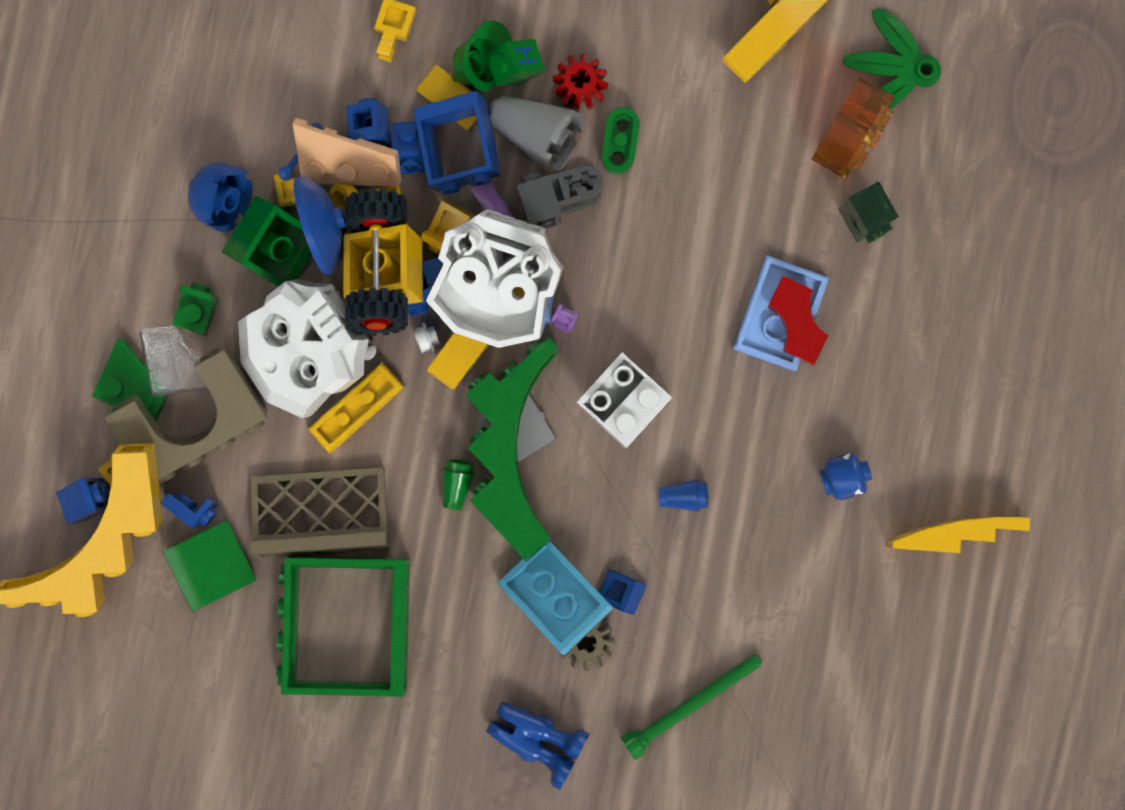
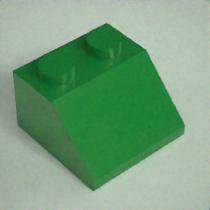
M258 196L254 197L221 253L278 287L285 281L298 279L312 255L301 222L276 205Z

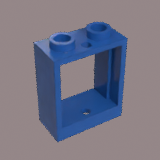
M474 91L413 109L429 187L441 192L443 195L459 192L462 186L469 184L483 186L491 183L492 178L502 176L487 100L481 94ZM476 116L486 165L444 176L435 127Z

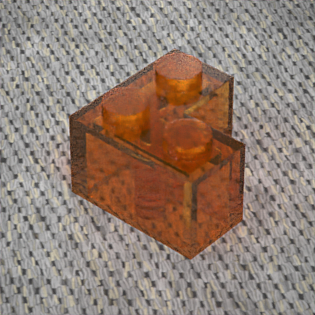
M859 77L811 160L844 179L847 178L853 168L859 171L869 154L864 150L867 146L875 147L884 132L882 129L885 128L893 114L889 107L894 96Z

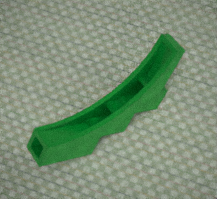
M550 337L544 341L538 339L527 349L526 353L528 356L521 363L518 364L515 361L502 372L501 376L503 379L500 382L491 373L486 377L480 375L468 386L470 391L466 394L471 403L492 424L488 429L483 426L470 438L472 444L468 449L495 477L491 481L486 478L472 491L475 496L470 501L527 562L552 540L537 520L525 496L518 469L517 450L520 419L528 395L542 371L560 352L558 346Z

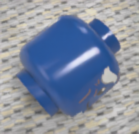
M853 452L829 458L825 462V469L820 470L826 494L833 495L839 501L865 494L867 491V481L873 480L867 460L861 462L859 457Z

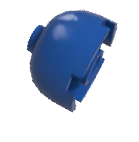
M220 162L204 166L189 184L188 203L193 215L201 223L214 230L227 232L234 229L238 225L234 221L237 219L239 212L243 216L252 200L253 183L246 178L248 172L237 166Z

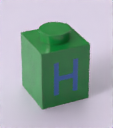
M535 39L506 41L486 55L496 86L526 83L546 70Z

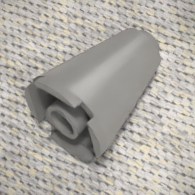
M508 95L494 99L488 109L491 125L551 174H554V170L559 172L567 164L578 144L573 141L575 132L582 133L584 125L583 114L576 110Z

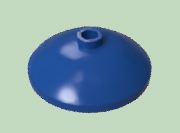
M304 175L296 177L294 179V196L306 241L322 273L325 275L333 274L339 266L344 249L343 228L347 227L345 226V213L342 207L336 208L328 193L312 179Z

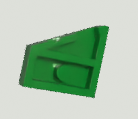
M118 338L92 397L115 406L137 393L155 422H157L169 392L160 381L155 379L150 369L131 350L130 345L125 340Z

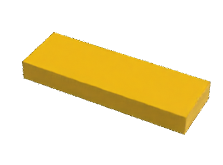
M381 362L313 423L308 430L326 451L332 454L405 387L385 364Z

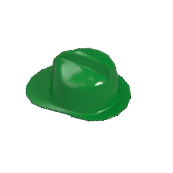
M495 20L485 21L466 42L462 43L453 54V81L462 82L481 92L490 91L496 85L486 55L504 42L512 41L508 29L502 23Z

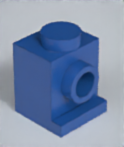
M373 98L361 99L358 101V104L346 106L349 139L357 140L361 138L392 148L388 108Z

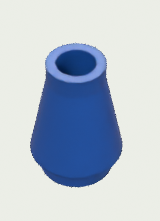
M694 479L669 487H660V507L695 512L708 508L707 482H699L698 479Z

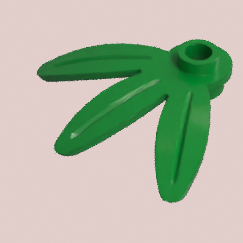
M875 9L872 12L873 20L885 40L901 56L886 52L867 51L850 54L843 58V64L853 70L877 76H897L896 79L873 93L861 106L856 114L857 120L861 122L878 117L900 103L915 86L927 88L934 85L941 75V67L937 59L928 54H921L914 37L907 27L895 16L882 9ZM921 65H926L930 69L929 75L921 73Z

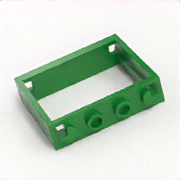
M297 556L285 558V564H281L279 583L284 584V597H280L278 601V617L283 618V631H279L277 635V651L282 652V665H278L276 670V676H278L277 685L281 686L282 695L405 696L407 693L410 559ZM300 567L393 569L390 682L297 680Z

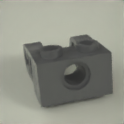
M585 165L542 177L541 173H535L522 178L523 183L517 185V190L526 222L549 229L561 225V217L563 215L594 206L601 197L603 179L599 170L593 166ZM587 183V186L592 188V190L587 191L585 186H581V184ZM569 187H572V194L575 193L576 196L570 197Z

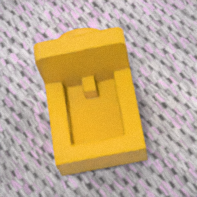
M447 199L442 200L429 229L422 232L420 238L428 243V249L440 254L445 233L449 229L465 224L474 217V214Z

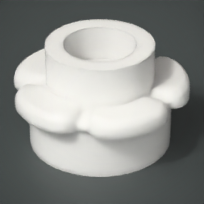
M421 323V327L413 329L421 354L428 352L434 354V347L440 345L436 331L433 326L427 328L425 323Z

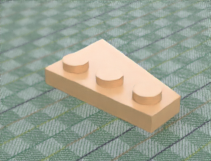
M299 118L294 120L293 130L301 176L304 175L317 184L399 187L402 179L398 150L361 138L357 140L337 135L336 130L327 127L321 130L307 125L308 121Z

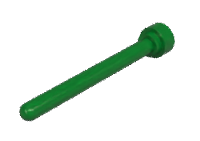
M752 655L641 732L639 729L635 732L630 730L621 736V740L632 757L636 760L646 753L645 749L650 746L648 744L650 741L759 668L762 664V659L758 655Z

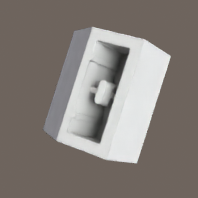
M622 352L577 403L626 449L672 397Z

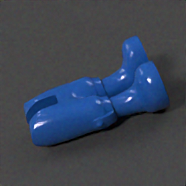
M501 701L496 711L497 715L514 724L516 729L513 730L502 723L491 721L486 733L517 753L521 760L534 762L537 759L546 765L551 771L552 786L561 790L575 761L544 747L540 740L548 741L564 750L566 755L576 760L590 734L584 730H576L574 733L562 732L553 728L554 724L546 715L538 716L520 707Z

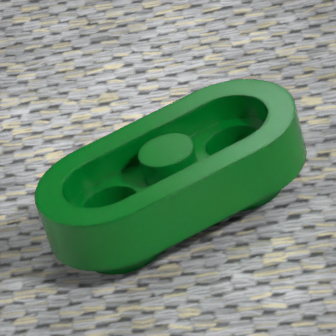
M616 108L607 118L601 161L605 170L613 175L627 173L634 164L640 121L638 115L630 108ZM621 121L626 122L629 125L628 130L619 131L616 127L617 123ZM614 154H621L624 157V161L620 164H615L611 157Z

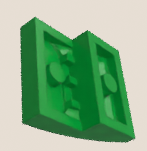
M227 520L163 552L191 612L199 610L256 581L254 573Z

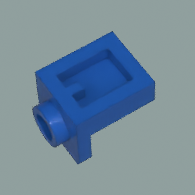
M181 492L179 495L168 493L160 504L193 529L199 528L201 525L206 527L218 513L214 508L219 502L214 498H207L202 506L196 510L197 502Z

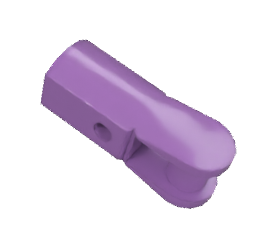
M491 183L483 186H473L470 184L471 191L484 210L489 209L515 218Z
M559 304L551 320L554 324V329L566 335L571 333L576 327L579 313L573 312L565 308L564 305Z

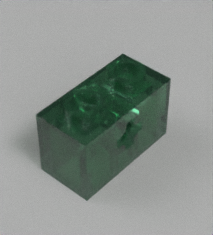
M879 181L849 197L838 208L857 243L866 239L870 244L883 237L893 229L891 223L899 217Z

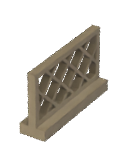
M384 467L250 477L252 511L250 552L256 559L390 549ZM377 476L378 488L369 498L356 488L357 484L364 477ZM354 477H356V478L353 480L352 483H350L347 479H345V478H354ZM331 479H341L348 487L334 501L322 489ZM314 480H322L318 486L313 482ZM307 481L315 489L300 503L289 491L297 482ZM289 482L285 488L279 484ZM259 484H274L281 492L267 505L260 499ZM352 490L366 501L353 516L339 505ZM318 493H321L332 503L320 518H317L306 508ZM287 495L299 507L285 521L273 509ZM377 497L379 500V507L373 503V501ZM260 504H261L264 508H266L261 514H260ZM371 506L379 513L380 527L365 528L357 519ZM338 508L349 518V521L340 530H331L323 522ZM304 510L316 522L307 532L298 533L290 524ZM269 513L283 523L273 535H261L260 523ZM353 523H355L359 527L356 529H349ZM320 525H321V526H322L325 530H327V531H316V530H317V529L320 527ZM287 528L293 532L288 534H282Z

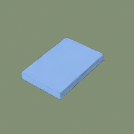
M766 255L732 350L795 372L800 359L783 352L786 339L784 325L780 317L767 306L781 277L784 275L813 290L810 310L815 320L829 277Z

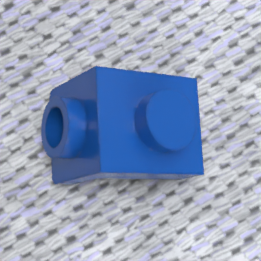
M416 121L391 123L392 149L398 150L401 175L426 173Z

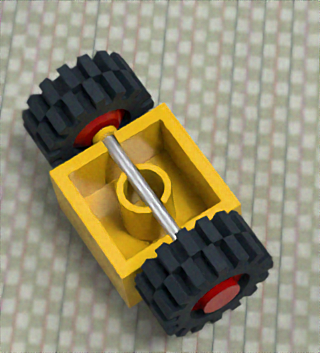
M369 188L368 192L361 189L358 190V193H351L350 197L347 196L345 201V226H347L346 229L348 231L351 230V234L344 235L343 298L345 299V325L352 332L360 331V334L363 335L371 333V336H377V333L389 335V332L395 334L399 333V330H405L408 326V304L423 302L422 239L407 225V200L404 199L402 194L398 195V192L394 190L388 193L387 189L381 188V191Z

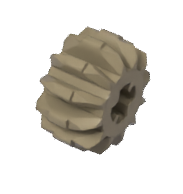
M601 620L586 634L587 637L594 636L596 638V641H592L594 646L592 649L588 650L586 646L579 647L576 644L565 656L561 654L562 658H568L574 654L571 667L575 668L580 659L584 660V671L590 670L589 660L594 659L598 668L602 667L603 663L599 654L607 658L612 656V652L603 646L615 644L614 638H603L604 635L612 631L610 625H606L599 630L598 627L602 623Z

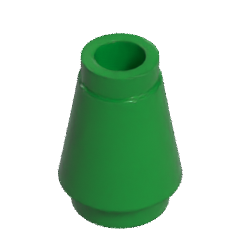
M447 459L446 466L442 467L444 508L452 510L463 509V503L475 475V472L472 471L473 463L458 459Z

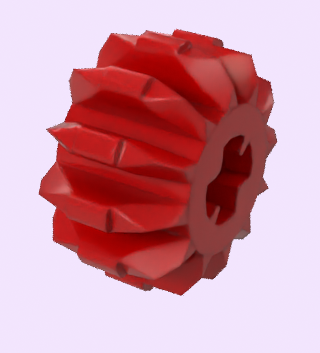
M581 54L580 62H576L573 55L568 56L569 67L563 63L557 65V70L560 74L553 75L552 82L559 86L554 89V95H565L562 99L564 107L569 105L571 101H574V110L579 111L580 103L584 102L586 108L591 110L593 109L592 99L598 102L603 101L604 96L600 91L608 89V82L602 80L607 76L606 69L596 70L599 65L597 58L588 64L586 63V54ZM578 77L585 78L583 88L576 87Z

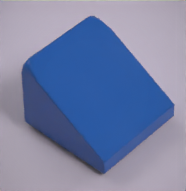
M609 569L599 593L613 608L634 615L645 591L646 584Z

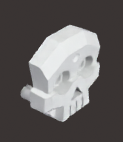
M486 209L465 224L449 229L445 233L438 257L442 261L443 266L426 302L456 334L498 348L540 339L543 332L548 297H552L556 292L564 266L561 265L551 250L545 233L546 228ZM500 251L512 254V256L503 262ZM465 271H473L476 275V280H468L465 276ZM514 288H523L525 295L522 297L515 295Z
M295 279L285 281L266 296L265 306L238 321L240 363L266 402L298 417L306 418L312 416L331 394L346 390L364 376V360H370L375 356L376 346L369 347L368 345L372 344L373 341L369 340L366 335L360 334V331L355 333L351 329L346 328L345 303L341 299L339 291L335 290V286ZM283 323L287 326L286 334L282 331ZM310 365L315 368L314 376L310 373Z

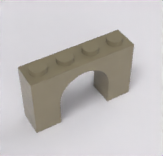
M226 344L219 346L195 361L194 368L214 398L217 407V415L214 422L204 432L190 437H179L167 433L155 422L137 393L108 409L104 419L122 445L154 443L159 484L173 478L177 474L175 470L186 464L188 467H192L206 458L205 453L217 448L219 451L228 447L235 441L234 437L244 431L250 434L264 425L263 420L267 418V410Z

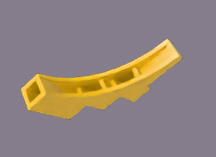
M154 443L120 445L112 453V484L108 505L98 529L91 539L73 556L53 568L27 577L2 580L0 582V604H6L8 608H17L24 606L26 603L52 606L61 601L63 614L75 613L76 617L91 616L99 610L105 601L102 573L105 577L120 576L127 572L134 562L131 533L136 537L151 535L156 532L163 522Z

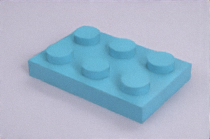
M548 542L528 562L522 559L497 583L564 656L613 609L604 597L551 542Z

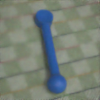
M313 123L311 125L312 127L323 130V127L320 123ZM297 152L289 164L279 170L280 179L283 181H289L293 176L292 170L298 163Z

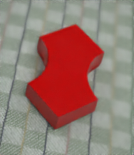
M783 275L767 307L780 317L784 325L786 339L783 352L813 366L829 335L817 326L812 317L810 300L813 290Z

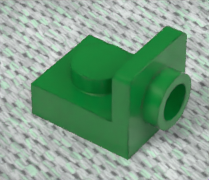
M194 282L191 283L190 288L180 285L179 292L182 293L172 325L207 336L219 298L211 295V288Z

